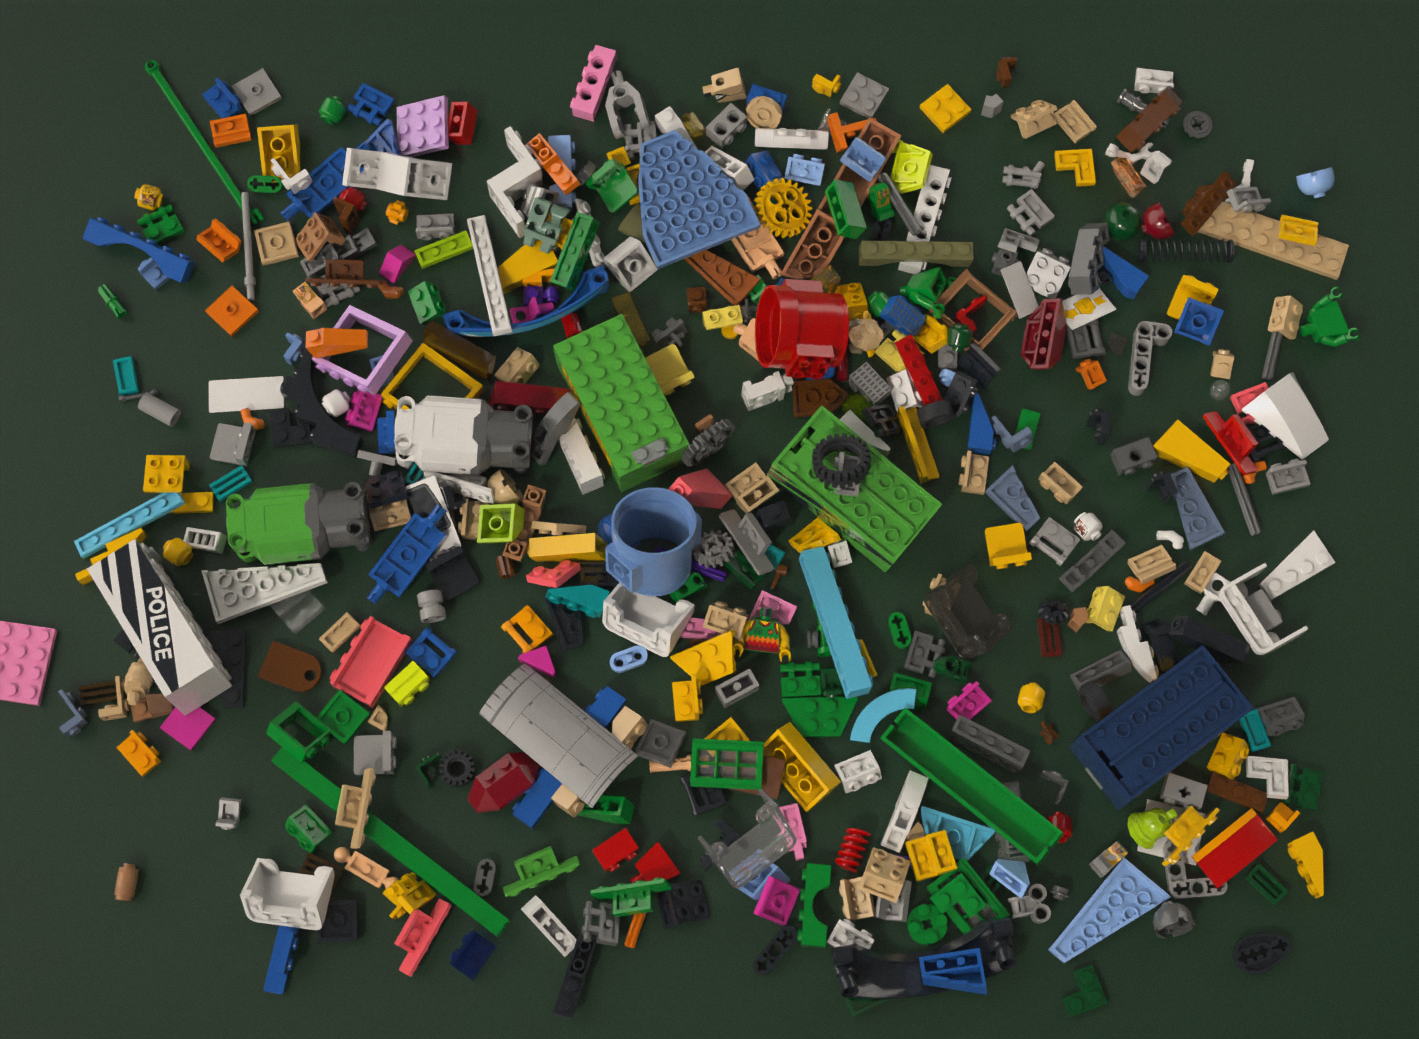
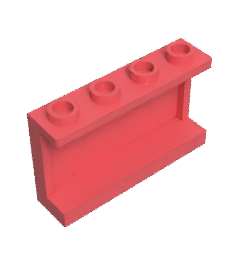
M370 616L368 620L365 619L362 623L360 634L351 641L350 646L352 647L349 652L344 653L340 660L341 665L338 670L335 669L331 674L330 683L338 690L374 708L385 690L384 687L391 680L406 655V650L412 645L413 641L411 637L398 633Z

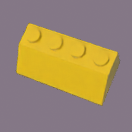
M791 722L777 729L764 743V755L786 759L782 784L806 812L841 783Z

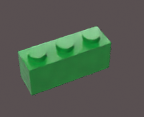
M834 180L825 190L838 236L857 239L867 227L854 185L851 182Z

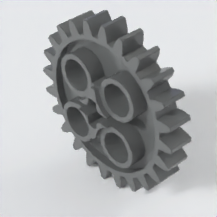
M722 419L720 422H716L715 425H711L708 430L705 429L703 433L699 434L692 441V444L687 446L688 449L684 451L685 453L681 458L688 467L696 466L709 456H712L713 453L719 451L735 431L733 423L729 419Z

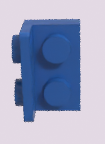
M217 77L215 79L216 85L203 93L202 96L221 119L236 116L242 111L240 105L242 101L237 94L232 95L230 92L231 88L225 81L221 82Z
M386 411V417L377 419L378 451L380 455L396 454L394 442L396 415L394 411Z

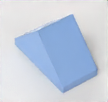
M1003 859L995 861L990 875L1018 897L1022 898L1030 884L1025 862Z

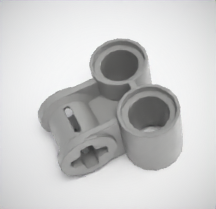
M1034 884L1027 890L1026 896L1008 899L1012 907V919L1030 916L1033 922L1042 924L1050 918V908L1045 904H1041L1047 895L1043 885ZM1032 889H1038L1041 892L1040 899H1035L1032 896ZM1037 909H1042L1045 912L1044 919H1039L1036 916Z

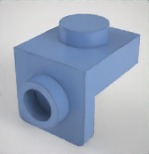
M287 333L285 336L288 342L291 343V346L283 356L286 362L293 366L295 362L300 360L301 352L305 349V346L300 336Z

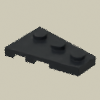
M544 597V603L563 651L566 652L581 647L583 645L581 610H571L565 604H555L550 602L549 598Z

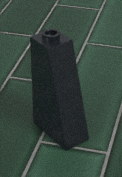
M1174 616L1169 635L1194 650L1203 645L1217 663H1245L1250 648L1248 643L1189 616Z

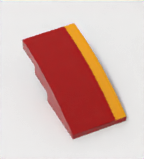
M1251 808L1191 857L1218 889L1278 839Z

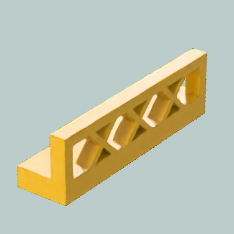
M902 406L898 408L897 417L903 428V434L920 483L939 479L940 476L924 430L920 426L916 407L905 410V407Z

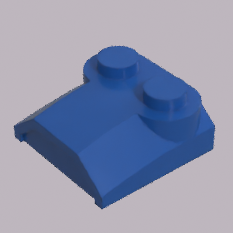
M1188 297L1174 333L1210 346L1224 310Z

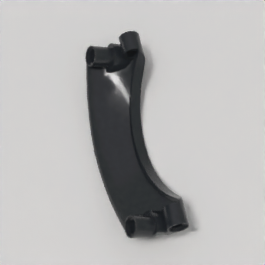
M1010 917L984 921L956 940L919 952L883 953L867 949L858 944L831 948L836 979L841 995L844 998L901 999L953 990L923 985L919 957L980 948L985 979L1012 969L1017 964L1010 935H1013V924Z

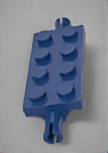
M362 142L357 148H355L371 150L368 145H365V142ZM342 147L309 174L313 181L309 187L300 190L296 194L292 190L287 193V197L292 203L280 212L283 218H286V221L289 222L298 212H303L309 219L314 212L321 214L334 203V197H340L345 187H351L342 185L346 151ZM360 166V173H362L364 169Z
M436 505L427 518H422L416 513L411 517L368 574L376 580L377 585L366 598L376 605L386 591H391L401 598L447 537L437 529V523L447 512L446 510Z

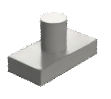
M361 450L358 451L357 458L372 461L369 475H381L383 463L398 467L396 458Z

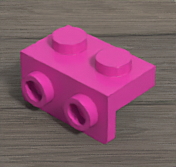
M977 681L973 685L970 682L962 689L964 693L959 697L955 695L947 702L949 706L946 711L955 720H957L959 715L971 720L992 700L981 690Z

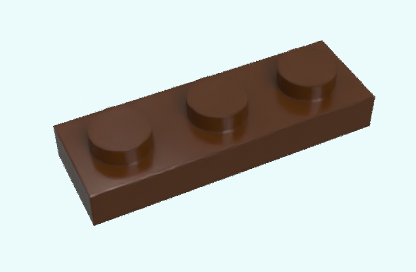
M1215 772L1211 773L1206 792L1248 809L1252 808L1258 813H1263L1268 800L1267 793Z

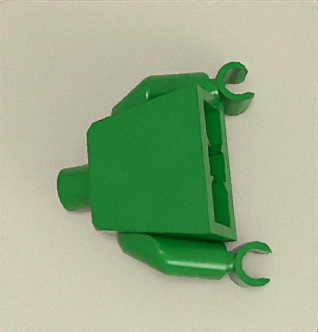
M937 267L913 275L907 286L900 287V294L903 297H908L913 305L919 304L928 310L932 309L933 316L940 319L941 315L944 314V305L933 303H937L945 285L947 284L946 289H948L956 278L949 277L947 279L941 268Z
M1339 287L1332 288L1330 295L1327 294L1318 300L1310 309L1309 316L1306 319L1307 324L1300 326V332L1303 337L1312 334L1316 343L1332 347L1348 343L1350 339L1353 341L1360 339L1359 335L1352 337L1353 333L1359 330L1357 328L1348 329L1337 301H1333L1334 298L1340 299L1343 297V293L1335 296V291Z

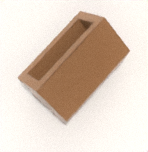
M1086 607L1073 609L1070 614L1071 620L1067 625L1076 633L1088 620Z

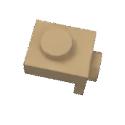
M1225 349L1213 351L1212 355L1214 357L1210 375L1230 379L1234 356L1229 350Z

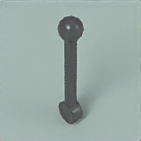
M153 389L151 392H146L153 396L158 395V391L156 389ZM145 393L130 396H119V402H125L129 399L140 398Z

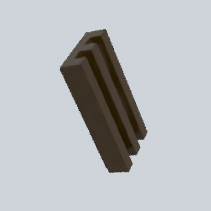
M115 680L79 686L80 705L89 706L117 701L116 688L85 693L88 690L116 687ZM116 693V696L86 700V697Z
M308 853L299 871L307 875H314L313 872L306 870L307 866L315 870L319 867L310 863L311 859L339 871L338 875L335 874V881L332 886L336 888L345 869Z

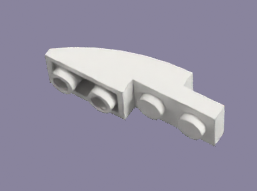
M1130 605L1124 606L1120 610L1123 626L1117 630L1119 641L1134 668L1144 679L1152 683L1159 676L1158 667L1154 665L1152 660L1154 657L1152 646H1149L1148 641L1140 642L1141 633L1139 629H1136L1135 611L1131 610Z
M911 770L909 771L880 844L881 846L900 853L917 814L928 777Z

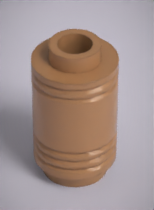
M124 863L123 867H119L114 893L116 900L132 901V897H135L139 869H135L136 865Z

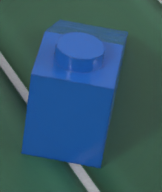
M1102 246L1105 262L1104 268L1112 277L1113 283L1121 294L1134 300L1149 276Z
M975 393L972 401L967 451L969 450L974 454L990 455L991 450H995L996 438H993L994 431L978 393Z

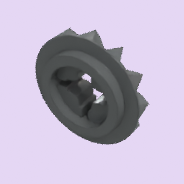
M1193 111L1186 115L1182 126H1184V131L1190 137L1193 136L1199 139L1201 137L1205 138L1211 132L1213 124L1211 118L1206 113ZM1195 122L1197 124H1202L1200 126V129L1198 127H1193Z

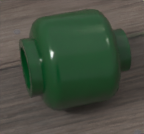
M954 323L953 326L948 328L947 345L952 347L953 351L963 352L964 348L970 347L972 330L968 328L967 324Z

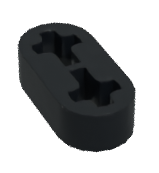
M889 219L883 221L876 220L870 241H877L878 237H881L880 241L888 240L891 230V221ZM885 223L883 232H880V225Z

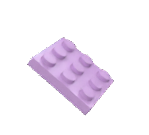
M443 95L397 107V145L400 155L415 157L449 148L448 98Z

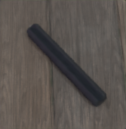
M1182 562L1176 567V570L1171 571L1130 604L1131 610H1134L1135 614L1184 576L1192 569L1189 562Z

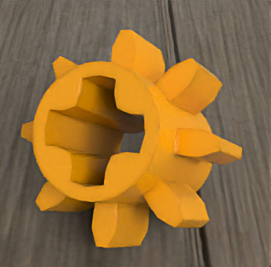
M397 200L396 203L388 205L386 216H389V222L398 225L399 222H405L409 210L406 209L405 203Z

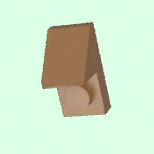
M147 694L146 699L139 700L137 705H130L135 723L171 714L173 711L172 703L163 694Z

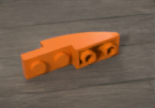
M540 133L525 144L528 145L532 154L538 159L542 167L565 195L580 185L577 178Z

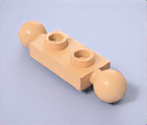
M339 847L334 852V858L337 862H347L346 870L379 889L382 884L387 888L390 887L391 883L399 880L397 877H387L390 873L389 870L357 851L352 856L345 847Z

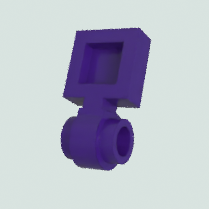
M543 286L524 287V306H528L532 297H536L537 304H543V300H546V303L552 302L557 304L559 300L558 288L547 287L545 292H543Z

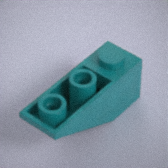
M594 585L548 589L546 598H549V601L555 604H565L571 610H581L589 617L596 618L597 616L600 618L604 600L608 597L610 591Z

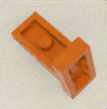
M838 112L832 113L826 118L836 153L848 148L845 138L853 137L857 132H861L867 120L841 126Z

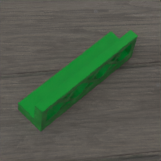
M576 212L551 277V283L574 292L600 222L594 217Z

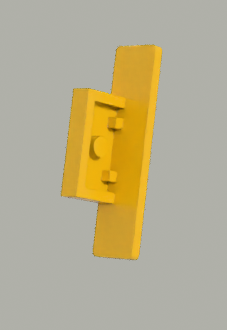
M1192 805L1189 806L1164 832L1177 847L1162 864L1164 866L1169 863L1175 864L1181 858L1179 854L1182 850L1186 852L1193 845L1191 841L1195 837L1198 839L1206 831L1204 827L1207 824L1210 826L1218 818L1216 814L1220 810L1215 808L1203 818Z

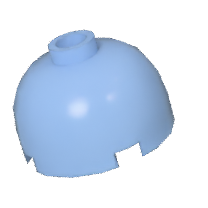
M1331 167L1296 176V181L1302 193L1314 195V198L1325 196V192L1333 187L1335 176Z

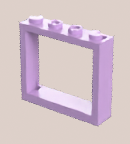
M349 305L333 328L351 329L353 324L358 322L393 339L392 344L366 380L329 362L328 360L331 356L316 359L312 357V360L316 364L315 367L321 370L322 373L328 372L334 379H342L350 387L357 386V389L363 393L369 392L376 395L413 340L405 331Z

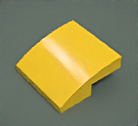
M946 830L906 841L905 845L916 881L932 878L957 869Z

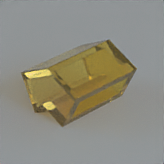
M693 112L685 113L679 118L693 139L703 136L705 127Z

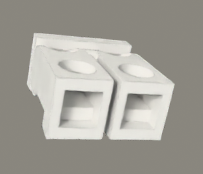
M779 371L773 373V376L766 377L764 381L753 385L750 380L743 382L741 396L748 412L772 403L776 399L778 401L783 400L785 393L792 391L794 382L792 377H786V374L780 376Z

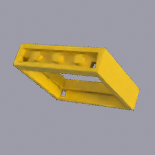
M422 343L381 393V396L384 400L383 403L388 408L392 409L394 407L397 409L399 400L393 397L392 394L423 356L469 388L471 391L466 398L478 399L484 389L482 384L425 343ZM406 405L402 406L403 410L410 409Z

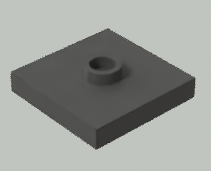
M650 719L634 753L639 757L671 768L687 733L686 731Z

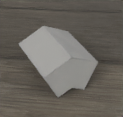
M997 94L993 96L986 95L981 116L993 118L1000 113L1003 100Z

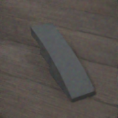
M367 227L353 237L348 235L345 237L346 240L343 245L337 243L327 244L321 248L312 262L307 261L306 258L301 260L300 263L307 277L325 272L326 259L351 260L377 246L378 243L371 230Z

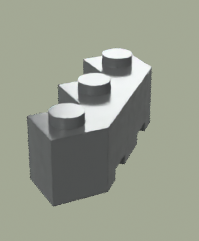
M1087 223L1079 229L1068 280L1071 295L1093 294L1100 288L1097 270L1105 264L1102 246L1110 241L1107 223Z

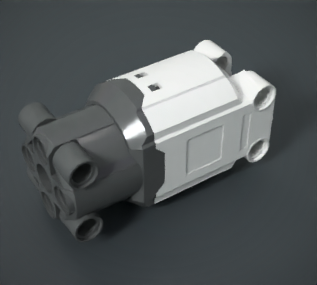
M429 395L419 404H415L411 397L404 396L398 401L397 416L395 418L394 442L396 461L402 467H408L414 461L422 471L480 475L492 466L511 468L514 474L523 475L529 468L532 411L526 405L518 406L515 411L494 410L483 399ZM410 405L412 408L403 410L402 406ZM400 455H410L407 459L399 457Z

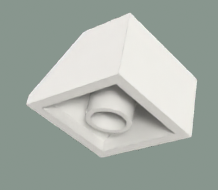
M631 236L602 259L612 275L628 292H631L658 270L642 243Z

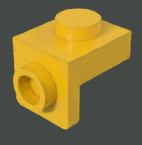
M816 73L813 78L812 88L816 92L831 98L833 93H837L841 87V76L837 74L833 82Z
M387 887L383 894L397 906L389 916L394 920L397 917L400 919L406 913V910L397 901L400 895L395 893L393 895L388 894L387 889L389 887Z

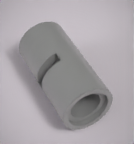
M145 393L138 404L139 410L170 427L177 423L181 415L179 409L149 393Z

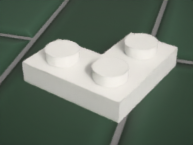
M1248 756L1246 758L1247 777L1266 779L1267 798L1287 799L1289 797L1288 759Z

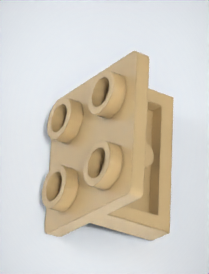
M1036 100L1029 107L1017 109L1016 113L1011 115V118L1017 121L1022 138L1026 139L1057 124L1054 115L1057 106L1042 100Z

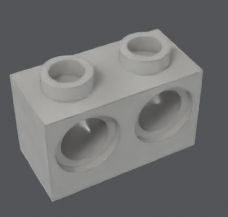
M730 103L706 127V136L720 148H723L726 144L732 143L735 138L734 136L738 132L742 133L747 127V116ZM731 119H736V120H738V121L735 122V123H733V122H731L730 120H731ZM723 131L725 134L720 135L718 132Z

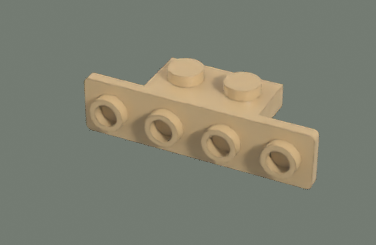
M373 768L364 770L361 788L349 785H342L335 825L354 828L350 847L352 849L360 848L364 843L365 834L363 830L364 825L368 822L367 808L372 800L370 791L376 778Z

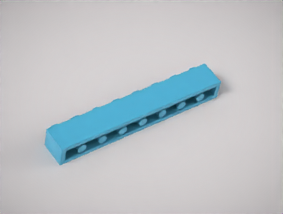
M824 546L802 551L799 562L846 699L869 694L873 686V679L867 673L865 657L861 656L860 642L855 638L853 622L849 621L848 607L846 604H843L842 590L836 584V573L834 569H831L829 553L825 552Z

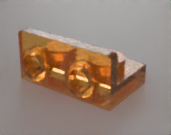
M1116 158L1111 162L1114 167L1112 169L1131 198L1146 188V185L1127 158Z

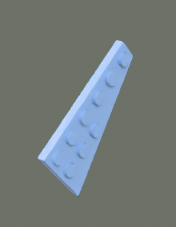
M1122 858L1048 950L1061 962L1065 963L1171 896L1127 859Z

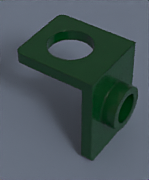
M439 753L432 757L431 755L424 757L420 761L421 764L416 766L429 789L431 785L422 771L442 758Z

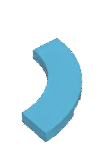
M916 689L892 690L872 700L857 717L850 740L870 743L874 728L886 715L904 708L914 709Z

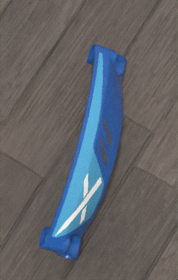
M601 265L585 271L573 294L558 308L537 319L510 324L512 332L503 335L525 332L555 322L580 309L599 294L607 292L610 286L608 274L604 266ZM463 310L443 314L447 329L461 337L493 336L491 323L475 318Z

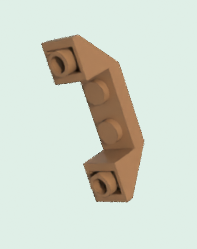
M528 485L522 500V508L525 510L523 529L514 542L506 543L502 556L522 561L527 553L529 538H533L536 529H531L532 521L540 520L546 490Z

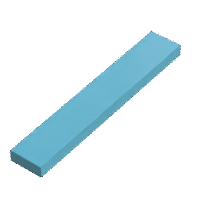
M161 493L75 540L74 543L80 556L85 559L105 548L106 543L144 527L184 505L185 502L181 493Z

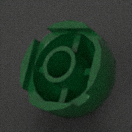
M1118 203L1107 211L1103 223L1108 224L1109 236L1118 241H1122V239L1129 240L1138 233L1141 226V215L1139 210L1133 205Z

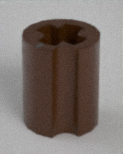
M502 555L496 557L501 579L511 578L516 575L512 559Z

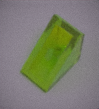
M850 391L849 396L839 407L845 413L851 410L866 426H869L862 411L866 407H871L865 397Z

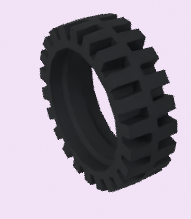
M839 433L834 434V438L829 435L827 436V441L823 438L813 449L812 465L815 476L819 478L821 483L824 482L827 486L832 483L833 488H837V485H840V488H845L846 484L848 488L853 487V482L856 485L859 484L860 480L863 481L868 476L871 468L869 447L861 438L857 437L855 439V435L850 434L847 437V433H842L841 437H839ZM838 450L853 452L861 458L857 466L846 471L828 469L823 465L822 461L828 454Z

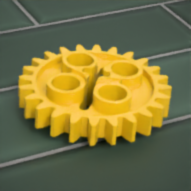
M776 178L772 182H767L757 192L758 197L754 200L758 203L754 206V209L759 210L756 213V216L761 217L759 223H765L763 229L770 228L769 234L775 231V237L780 234L782 238H785L787 235L790 238L794 234L798 235L810 223L808 219L812 217L808 213L812 210V207L807 205L811 200L805 199L808 193L802 194L803 187L798 189L797 182L791 185V179L786 183L784 178L779 181Z

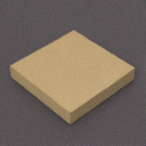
M290 221L254 230L263 266L299 257Z

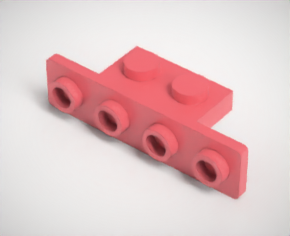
M438 899L429 916L418 909L409 916L394 943L408 951L399 971L411 977L417 970L419 962L427 952L434 936L438 933L444 918L447 917L451 904Z

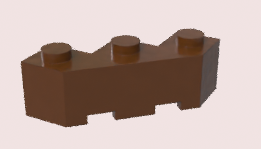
M1167 86L1116 137L1130 152L1135 149L1140 150L1146 144L1145 140L1153 132L1156 134L1163 127L1162 123L1170 115L1174 116L1181 109L1179 106L1183 101Z

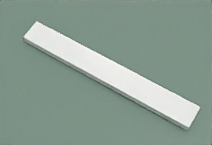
M482 215L469 218L467 222L493 336L511 333L512 329L486 217Z

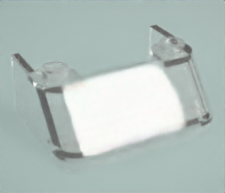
M762 789L758 792L765 804L756 813V820L759 824L729 847L723 842H716L710 846L701 835L698 837L708 856L734 888L743 887L791 850L796 844V836L778 805Z

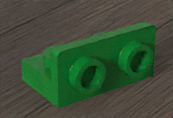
M894 673L889 692L904 688L916 689L914 709L912 710L924 712L932 683Z
M307 804L290 815L285 824L287 832L299 841L300 846L310 854L333 833Z

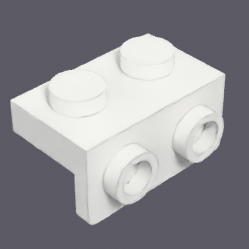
M906 369L886 378L888 385L892 388L891 395L897 412L898 408L902 406L905 407V410L916 406L920 408L924 406Z
M839 919L827 943L833 947L858 944L870 949L875 940L871 938L873 935L863 929L860 932L855 929V924L849 920L844 919L842 921Z

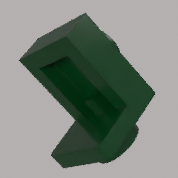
M836 667L820 668L823 695L832 698L843 694Z

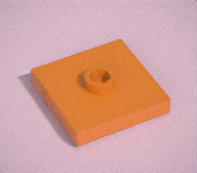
M233 286L226 290L205 310L231 337L259 312Z

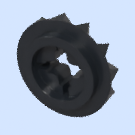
M1052 598L1050 601L1044 600L1043 604L1039 605L1038 614L1047 623L1059 624L1068 619L1070 609L1067 607V603H1062L1060 599L1054 601Z

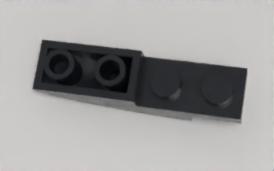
M578 934L553 1015L573 1020L597 943L595 939L591 938V942H584L583 936Z

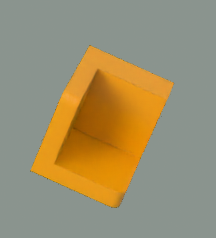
M1280 802L1266 820L1281 833L1289 827L1300 812L1298 810L1293 812L1283 802Z

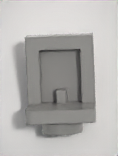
M221 797L219 816L215 826L221 827L224 830H231L239 824L241 799Z

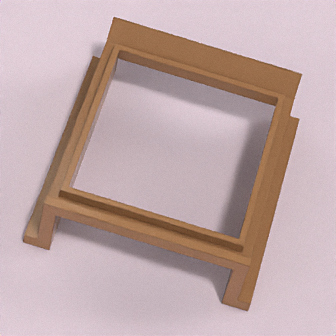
M966 268L939 297L937 303L934 304L940 303L945 307L966 283L981 296L985 295L987 301L1000 310L1004 316L980 342L976 341L973 337L971 338V345L975 343L983 351L1010 320L1014 321L1018 314L1016 310L971 275ZM932 309L928 313L930 317H934ZM942 314L940 319L936 318L938 323L944 324L947 329L955 323L945 314Z

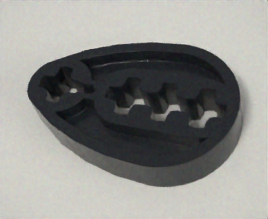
M1263 933L1246 936L1235 944L1232 953L1233 961L1236 967L1245 974H1261L1278 965L1286 957L1291 949V943L1288 938L1276 934ZM1278 940L1281 943H1285L1283 951L1281 949L1272 950V947L1279 944ZM1260 946L1267 951L1264 954L1265 958L1262 955H1258L1255 957V961L1253 958L1245 960L1246 964L1243 961H1239L1241 953L1245 956L1251 953L1250 950L1257 952L1260 950Z

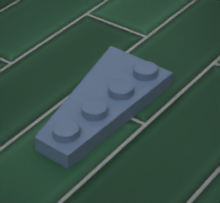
M1186 467L1171 474L1178 490L1175 499L1190 551L1224 535L1225 532L1189 468Z

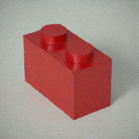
M451 102L448 119V139L455 145H472L477 110L469 102Z
M624 828L592 851L605 872L610 870L612 873L621 867L620 863L624 860L630 861L638 855L639 847L627 829Z

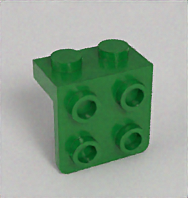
M614 159L606 161L585 182L589 188L599 192L607 208L612 213L617 212L639 192L624 164Z

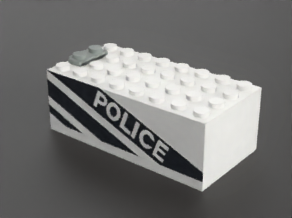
M134 539L90 566L87 570L164 697L186 716L232 687L229 681L232 677L221 664V659L213 651L211 643L203 635L199 624L193 619V614L184 604L180 593L174 588L172 580L164 572L165 569L161 564L163 561L159 554L155 552L152 546L148 548L144 543L139 544Z

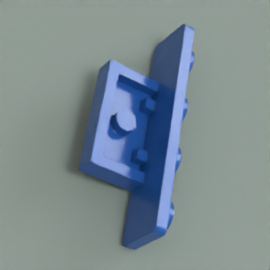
M279 925L263 988L264 991L280 995L284 994L289 970H292L294 963L293 953L299 943V938L297 937L300 928Z

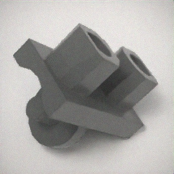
M674 318L666 322L667 329L665 331L656 329L652 332L659 350L671 344L680 348L682 346L680 340L688 333L684 322L681 319L677 321Z

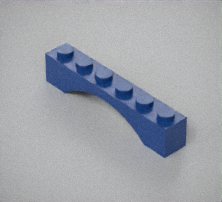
M98 216L97 219H89L82 239L97 246L107 247L120 243L136 246L155 260L165 276L180 283H188L196 263L190 260V256L183 253L178 255L173 252V248L163 245V247H160L155 240L149 238L147 240L142 239L141 234L130 231L129 233L124 231L125 227L118 224L113 226L108 223L109 220Z

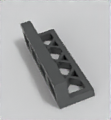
M961 715L958 716L947 738L948 741L1017 776L1030 753V750Z

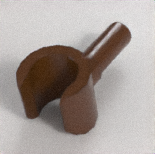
M780 564L777 566L775 578L770 589L775 590L780 575L786 576L787 565Z

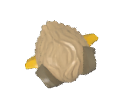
M864 311L862 319L855 318V320L849 322V340L851 341L849 350L851 353L858 354L866 351L868 357L874 356L875 348L879 347L880 342L884 338V333H882L883 330L880 329L877 321L871 318V314L868 311Z

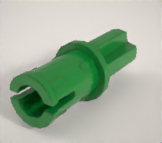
M106 284L98 288V292L105 300L106 306L110 307L117 319L123 318V313L126 315L128 312L119 302V297L115 296Z

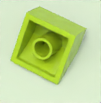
M516 504L480 505L477 543L514 542L523 529L525 510Z

